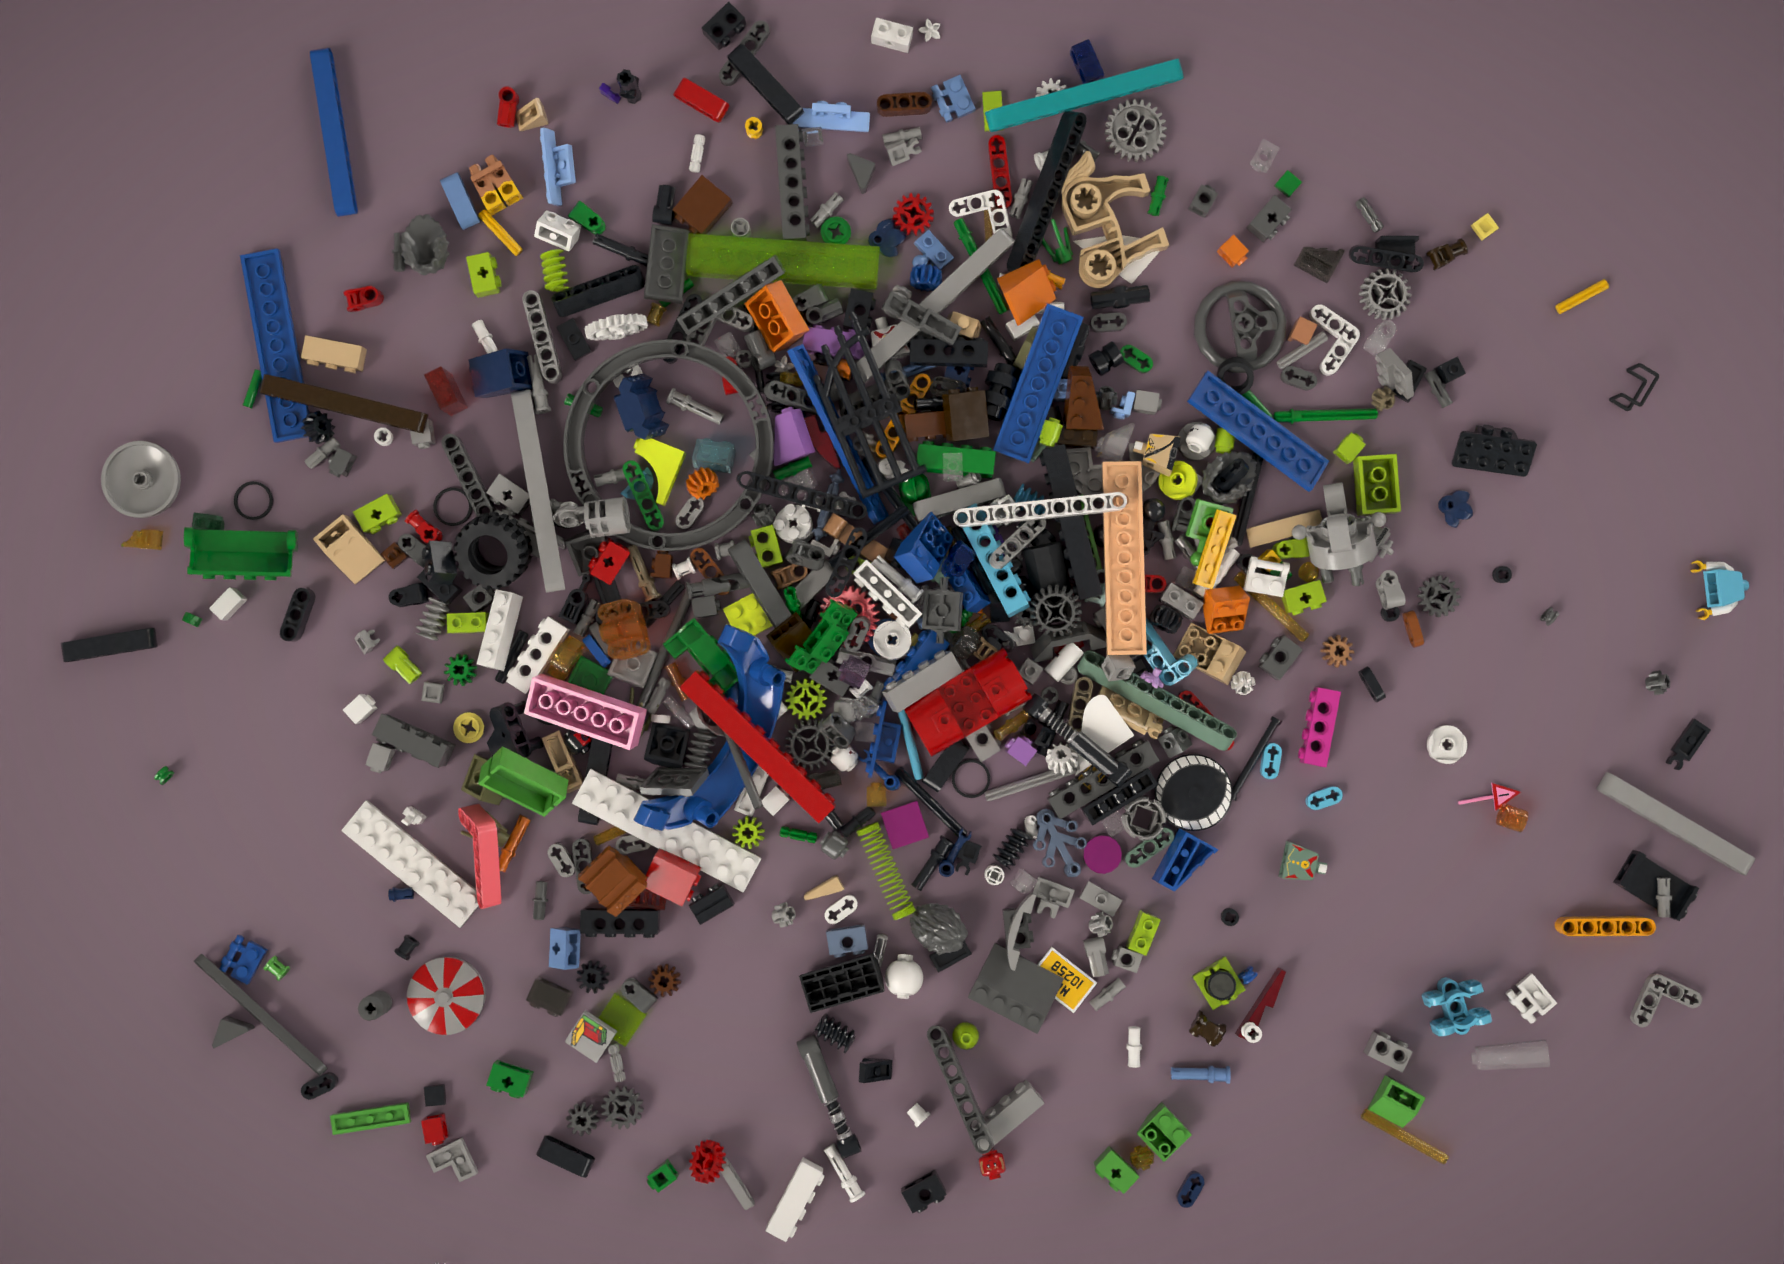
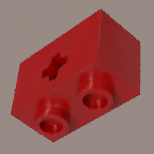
M608 538L607 541L601 543L598 548L599 554L591 559L588 567H590L589 572L591 575L611 585L629 556L630 551L613 539ZM610 557L612 562H606L605 564L604 558L608 559Z

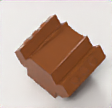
M609 845L578 874V880L585 883V888L593 893L599 904L607 907V912L615 917L647 888L646 875L628 856L622 855L618 850Z

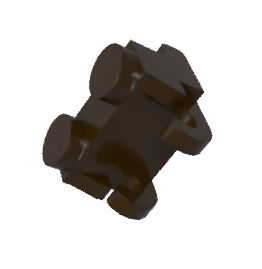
M1199 1010L1189 1032L1195 1037H1204L1209 1045L1215 1047L1222 1041L1226 1033V1025L1223 1023L1222 1025L1220 1023L1214 1024L1207 1020V1017Z

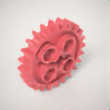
M854 585L849 586L848 589L845 586L842 594L838 597L823 598L826 604L820 605L824 609L821 612L824 613L831 604V599L836 602L840 601L858 613L856 618L858 616L867 617L871 625L864 640L865 642L870 640L869 636H874L872 629L876 630L878 627L874 623L880 621L879 618L875 617L880 611L874 610V607L878 604H872L873 598L866 597L868 591L861 593V587L854 590ZM838 588L834 589V592L840 591ZM856 604L861 605V613L856 610ZM863 621L858 623L861 629L865 627L863 626ZM855 636L852 640H849L852 642V646H855L857 644L856 639L858 636Z

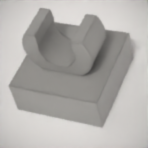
M363 630L354 638L364 655L371 652L380 641L379 638L376 640L370 638L374 634V630L368 632Z

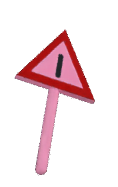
M1491 783L1493 795L1458 801V804L1493 799L1496 811L1521 792Z

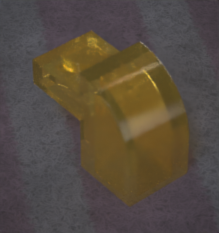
M569 635L554 654L549 663L551 665L547 673L556 679L565 681L573 665L582 655L586 645Z

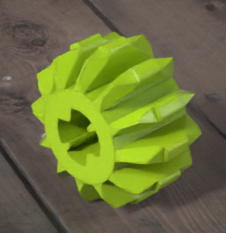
M746 816L745 823L742 819H739L738 823L740 826H733L738 832L732 833V836H739L735 840L736 844L741 840L743 841L741 848H744L746 843H748V848L752 849V842L759 846L757 839H764L759 833H764L765 829H758L762 822H759L757 825L754 824L756 817H753L752 821L749 822V817ZM747 827L750 829V831L754 832V834H751V837H748L747 834H744V831L747 830Z

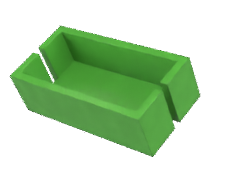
M502 746L493 755V758H490L481 766L478 784L545 817L554 809V806H557L566 798L568 779Z

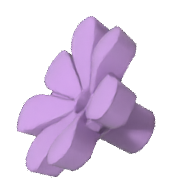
M1155 667L1152 673L1144 671L1140 675V678L1145 679L1146 682H1152L1154 688H1158V686L1163 688L1164 683L1159 678L1162 670Z

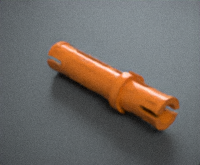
M519 815L507 843L500 850V871L506 872L512 857H515V851L531 819Z

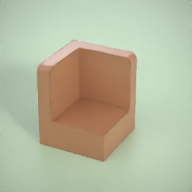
M1300 316L1296 320L1287 340L1291 342L1294 339L1304 345H1308L1318 324Z

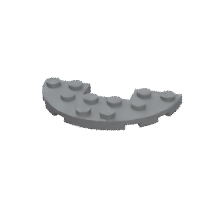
M1135 443L1128 444L1130 461H1141L1142 463L1144 454L1133 452ZM1091 447L1066 449L1077 493L1083 494V496L1103 494L1102 465H1093ZM1141 464L1143 493L1156 481L1160 473ZM1095 499V501L1103 502L1101 499Z

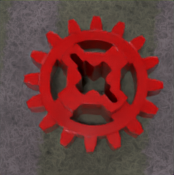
M910 193L909 198L903 195V201L897 200L896 204L898 207L893 208V211L897 213L893 215V219L897 220L895 226L901 225L900 231L907 230V235L914 232V235L917 236L919 230L923 234L925 232L924 227L929 229L930 224L928 222H933L934 219L930 216L934 214V210L929 209L932 206L931 202L926 204L927 198L920 199V194L913 197L912 193ZM919 205L925 209L926 213L921 211ZM913 211L916 212L914 218L911 217ZM901 216L907 220V224L903 222ZM918 222H922L920 225L914 226Z
M707 1139L706 1142L701 1141L700 1146H695L696 1152L691 1153L693 1159L689 1160L692 1163L689 1170L693 1171L691 1176L695 1177V1181L708 1184L709 1182L713 1183L715 1178H720L719 1172L724 1171L722 1164H726V1161L723 1160L726 1153L722 1152L724 1147L719 1146V1142Z

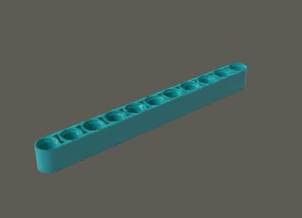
M1174 59L991 109L985 112L990 132H995L1061 114L1065 111L1079 109L1182 80L1184 75L1179 59Z

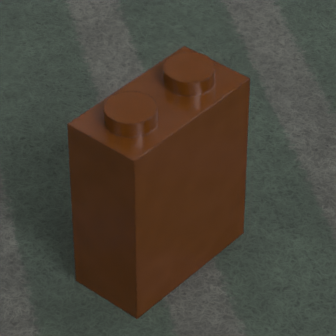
M701 175L672 210L675 214L674 218L680 224L686 223L690 227L689 231L696 237L700 235L704 238L733 203L730 197Z

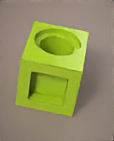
M1351 432L1345 436L1333 453L1346 464H1349L1366 444L1360 435Z

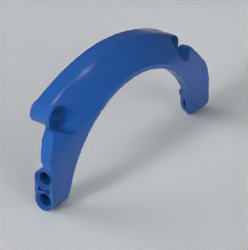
M726 624L718 639V643L731 657L737 672L739 683L738 709L741 712L745 711L752 718L751 722L755 726L760 725L766 731L764 735L770 740L780 710L786 675L783 671L767 663L770 657L759 638L744 630ZM727 740L717 757L707 768L708 778L693 796L674 795L644 800L641 802L633 820L645 827L661 831L690 825L693 820L701 822L708 828L714 827L745 788ZM740 747L750 774L753 776L758 764Z

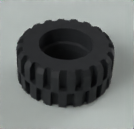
M498 512L484 513L467 523L461 529V532L457 534L455 538L457 542L453 546V550L457 551L454 555V560L458 561L459 565L457 568L465 573L464 577L467 580L469 578L473 580L472 584L476 586L481 584L484 589H489L491 586L492 589H500L501 587L509 586L526 571L527 565L531 562L532 558L529 555L532 553V546L528 545L531 539L529 535H525L526 529L523 526L519 527L517 525L518 521L516 519L510 520L508 519L509 515L504 513L499 516ZM481 536H493L503 543L508 556L507 563L504 566L490 564L482 557L479 551V539Z

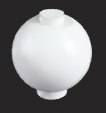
M899 954L897 960L888 966L885 973L887 988L891 993L897 995L899 999H909V996L916 994L923 984L922 969L913 961V955Z

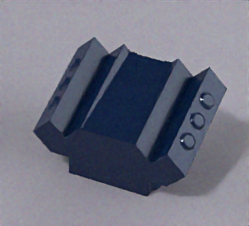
M644 373L623 378L619 385L620 394L615 395L614 400L625 430L627 432L634 431L636 436L647 440L664 435L669 424L662 421L665 412L662 411L656 395L658 390L650 387L653 378Z

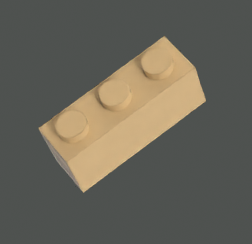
M305 335L301 358L306 360L308 365L318 366L319 364L326 365L325 368L337 370V367L344 368L345 372L356 374V371L363 372L367 349L359 345Z

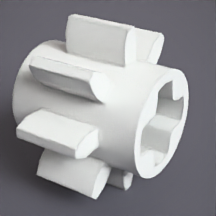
M1240 671L1235 676H1232L1233 681H1230L1231 688L1235 689L1236 694L1247 695L1254 690L1255 678L1251 677L1250 673Z

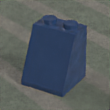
M502 349L468 359L475 397L490 398L511 394V392L533 390L527 360L528 352Z

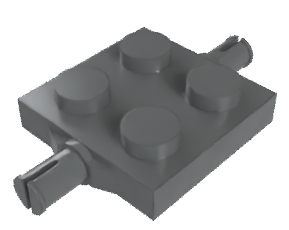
M940 577V589L934 591L924 590L922 629H931L937 632L936 643L944 644V632L961 631L963 592L948 590V578Z

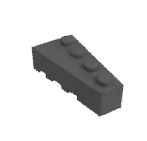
M381 714L372 733L373 736L377 737L376 741L386 745L389 743L394 746V749L412 754V757L424 760L437 768L447 766L456 746L449 741L388 714Z

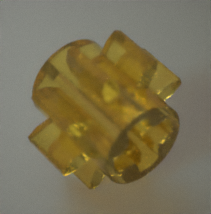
M1139 1145L1134 1147L1133 1152H1130V1161L1137 1170L1141 1168L1143 1171L1150 1168V1164L1154 1163V1154L1148 1146L1142 1147Z

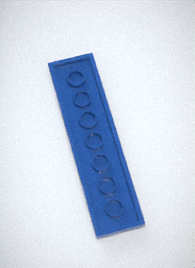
M1048 303L1046 304L994 444V451L1026 463L1030 462L1084 317Z
M1209 371L1204 373L1187 400L1189 404L1308 492L1313 490L1329 463L1328 459Z

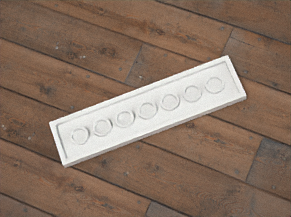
M368 800L363 803L341 830L404 883L412 887L415 892L459 928L464 925L479 906L476 889Z

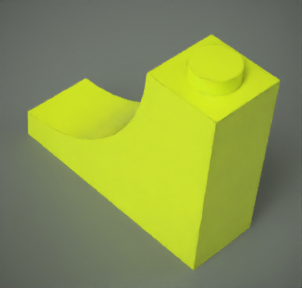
M637 438L634 444L635 453L646 459L653 467L658 480L656 503L665 507L686 453L652 438L647 440Z

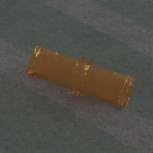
M676 662L664 667L672 681L671 685L677 690L681 701L688 699L689 697L679 688L686 678L685 676L682 677Z

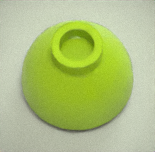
M968 1022L958 1024L952 1033L953 1042L957 1047L964 1050L973 1048L979 1040L978 1029Z

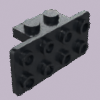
M1486 424L1483 426L1476 425L1474 432L1462 431L1460 433L1452 465L1459 468L1525 477L1528 475L1537 444L1532 440L1518 439L1515 431L1511 428L1503 427L1500 429Z

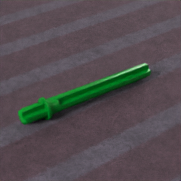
M963 218L954 221V226L960 236L958 239L962 241L969 256H971L978 250V247L971 235L973 232L969 231ZM987 269L980 278L998 313L1003 314L1008 311V307L989 269Z
M1376 408L1305 411L1290 409L1289 411L1274 412L1273 419L1277 422H1290V424L1302 421L1367 420L1378 418V410Z

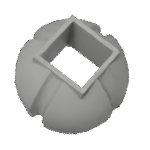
M1140 796L1125 805V813L1121 816L1122 824L1125 831L1131 837H1139V840L1142 841L1151 840L1163 831L1162 825L1166 823V814L1164 808L1157 800H1149V797ZM1138 806L1153 811L1147 829L1132 824Z

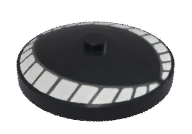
M1200 754L1179 756L1165 765L1156 780L1158 786L1155 787V800L1164 808L1166 820L1180 829L1201 831L1211 828L1225 817L1231 806L1233 796L1231 780L1225 769L1210 757Z

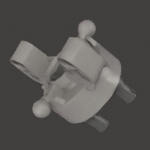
M1343 482L1323 485L1328 517L1323 519L1321 524L1317 526L1310 525L1305 527L1303 525H1296L1292 529V535L1297 540L1307 538L1311 563L1320 568L1323 583L1334 581L1332 570L1348 569L1351 574L1352 586H1361L1364 584L1363 564L1371 560L1377 553L1373 525L1375 527H1382L1386 523L1387 518L1382 512H1376L1371 517L1355 518V516L1347 512Z

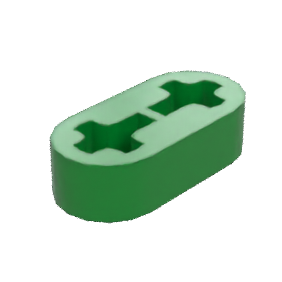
M1125 345L1121 348L1120 352L1125 364L1139 373H1147L1152 369L1153 361L1148 355L1132 345ZM1131 350V355L1134 356L1135 359H1133L1130 356L1128 358H1125V353L1123 351ZM1137 359L1141 362L1147 360V365L1149 367H1144V369H1142L1140 367L1141 363L1138 362Z

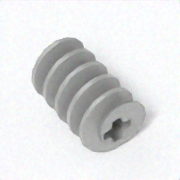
M429 597L428 599L432 604L425 605L429 612H422L426 619H419L423 626H416L420 630V633L416 634L437 641L439 638L435 633H441L438 626H444L440 619H447L443 612H450V609L446 606L448 604Z

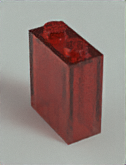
M441 366L424 374L440 410L452 416L468 408L452 373Z

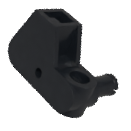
M526 701L514 705L506 702L490 710L489 716L494 731L487 741V745L492 757L502 746L524 758L529 757L532 751L544 746L543 740L539 736L529 740L519 715L524 713Z

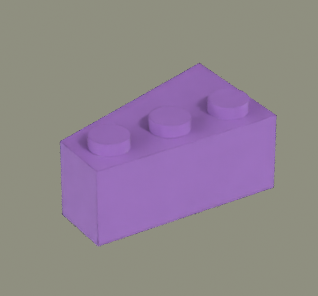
M813 325V328L808 327L809 331L804 334L803 344L808 354L821 353L822 355L821 346L827 344L830 354L835 357L841 346L834 332V327H831L830 330L824 329L820 325ZM849 329L848 332L843 331L846 341L856 334L853 329ZM867 339V342H868V344H869V347L871 348V343H872V342H870V341ZM858 341L850 348L855 360H860L864 356Z

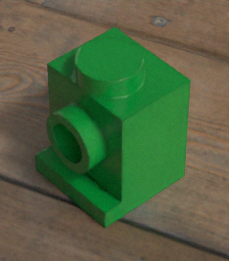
M667 1159L648 1173L647 1183L651 1189H655L659 1193L677 1180L679 1174ZM659 1173H663L665 1178H660Z

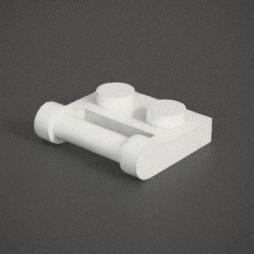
M1251 556L1244 590L1283 597L1290 563L1283 562L1281 564L1258 560L1257 557ZM1259 567L1280 571V575L1274 576L1257 573L1255 569Z

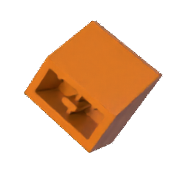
M1240 585L1205 589L1202 608L1208 634L1243 630L1250 597Z

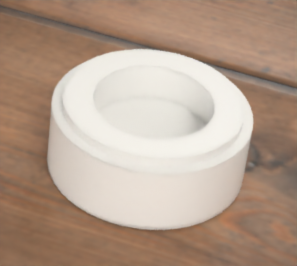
M651 714L652 722H670V715Z

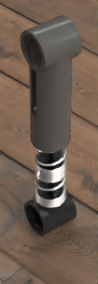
M814 1034L797 1041L799 1052L805 1061L821 1103H826L824 1106H827L830 1121L834 1124V1130L838 1133V1140L836 1142L842 1158L845 1159L862 1152L855 1133L853 1134L849 1130L850 1127L846 1124L847 1119H845L844 1112L839 1107L840 1103L837 1102L839 1094L823 1058L817 1037Z

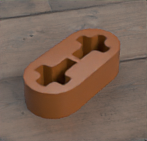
M1413 610L1403 613V621L1412 647L1424 645V638L1416 613Z

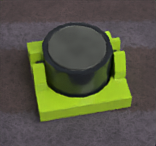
M1225 956L1192 976L1212 1010L1221 1005L1229 1004V1001L1235 1000L1238 997L1237 995L1246 990Z

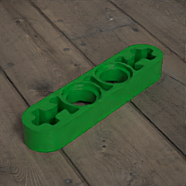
M628 460L623 465L625 478L647 526L652 530H659L664 524L662 513L640 465L635 460ZM630 463L632 466L636 465L637 467L634 470L636 476L638 474L641 475V477L635 478L632 482L629 479L633 478L632 473L626 471ZM642 481L645 484V489L642 492H637L634 489L635 482ZM644 499L652 500V508H643L642 501ZM656 509L657 512L654 513L656 519L660 518L659 526L651 525L652 517L651 515L647 517L645 513Z

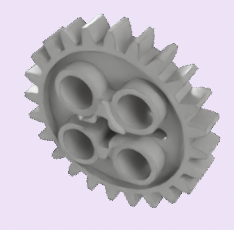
M1134 99L1130 105L1129 101L1126 100L1125 107L1120 103L1118 110L1114 108L1112 110L1113 115L1108 116L1107 119L1110 122H1106L1105 127L1109 129H1106L1104 134L1110 136L1105 141L1112 142L1109 149L1115 147L1114 155L1120 152V159L1127 156V161L1129 162L1134 157L1137 163L1139 157H1141L1145 161L1146 155L1152 158L1153 152H1159L1157 146H1163L1164 143L1161 140L1166 138V135L1163 133L1166 132L1167 127L1162 125L1165 124L1166 120H1160L1162 113L1156 114L1157 107L1151 109V102L1145 106L1144 100L1137 104L1136 99ZM1127 116H1135L1136 121H1129ZM1143 116L1144 120L1142 121L1133 141L1128 146L1127 142L1130 139L1132 132L1135 129L1140 117ZM1144 124H1151L1153 129L1146 130ZM1118 132H1125L1127 134V137H1119ZM1141 140L1144 143V146L1138 147L1135 144V141Z

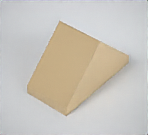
M539 98L533 99L516 112L519 131L548 125L545 109Z

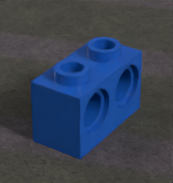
M962 568L948 579L955 592H963L962 604L966 611L978 613L991 603L972 571Z

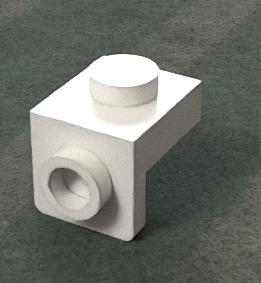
M836 538L830 548L815 540L811 542V545L821 547L825 552V556L831 558L832 554L835 556L840 549V545H838L839 540Z

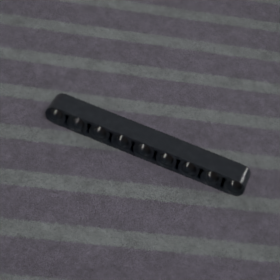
M1065 111L1060 119L1007 261V270L1009 272L1034 262L1086 126L1087 118L1082 112Z

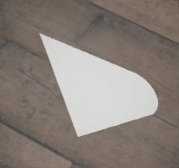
M1122 235L1125 246L1140 239L1138 237ZM1103 236L1073 242L1085 249L1107 240ZM1160 251L1151 252L1142 259L1130 263L1119 275L1132 284Z
M1105 695L1095 696L1089 701L1084 710L1081 732L1103 750L1109 753L1134 736ZM1079 754L1075 776L1092 765Z

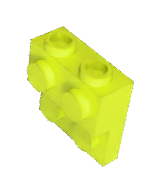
M753 593L723 608L731 626L744 630L754 636L773 627Z

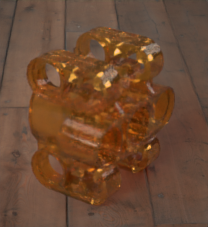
M621 599L603 604L598 608V617L603 621L599 626L602 641L609 645L607 652L611 658L626 660L645 655L650 651L651 644L648 630L638 602ZM630 604L631 610L627 612V606ZM638 642L641 643V647L639 650H637L636 648ZM622 647H623V648H627V650H628V651L623 650V651H620V652L618 653V651L621 650Z

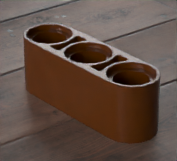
M926 92L884 94L877 99V112L883 117L924 115L930 112L932 106V98ZM925 100L928 102V105L923 107L918 102ZM902 101H906L909 103V106L902 108L899 104ZM887 102L890 104V107L883 109L880 105Z

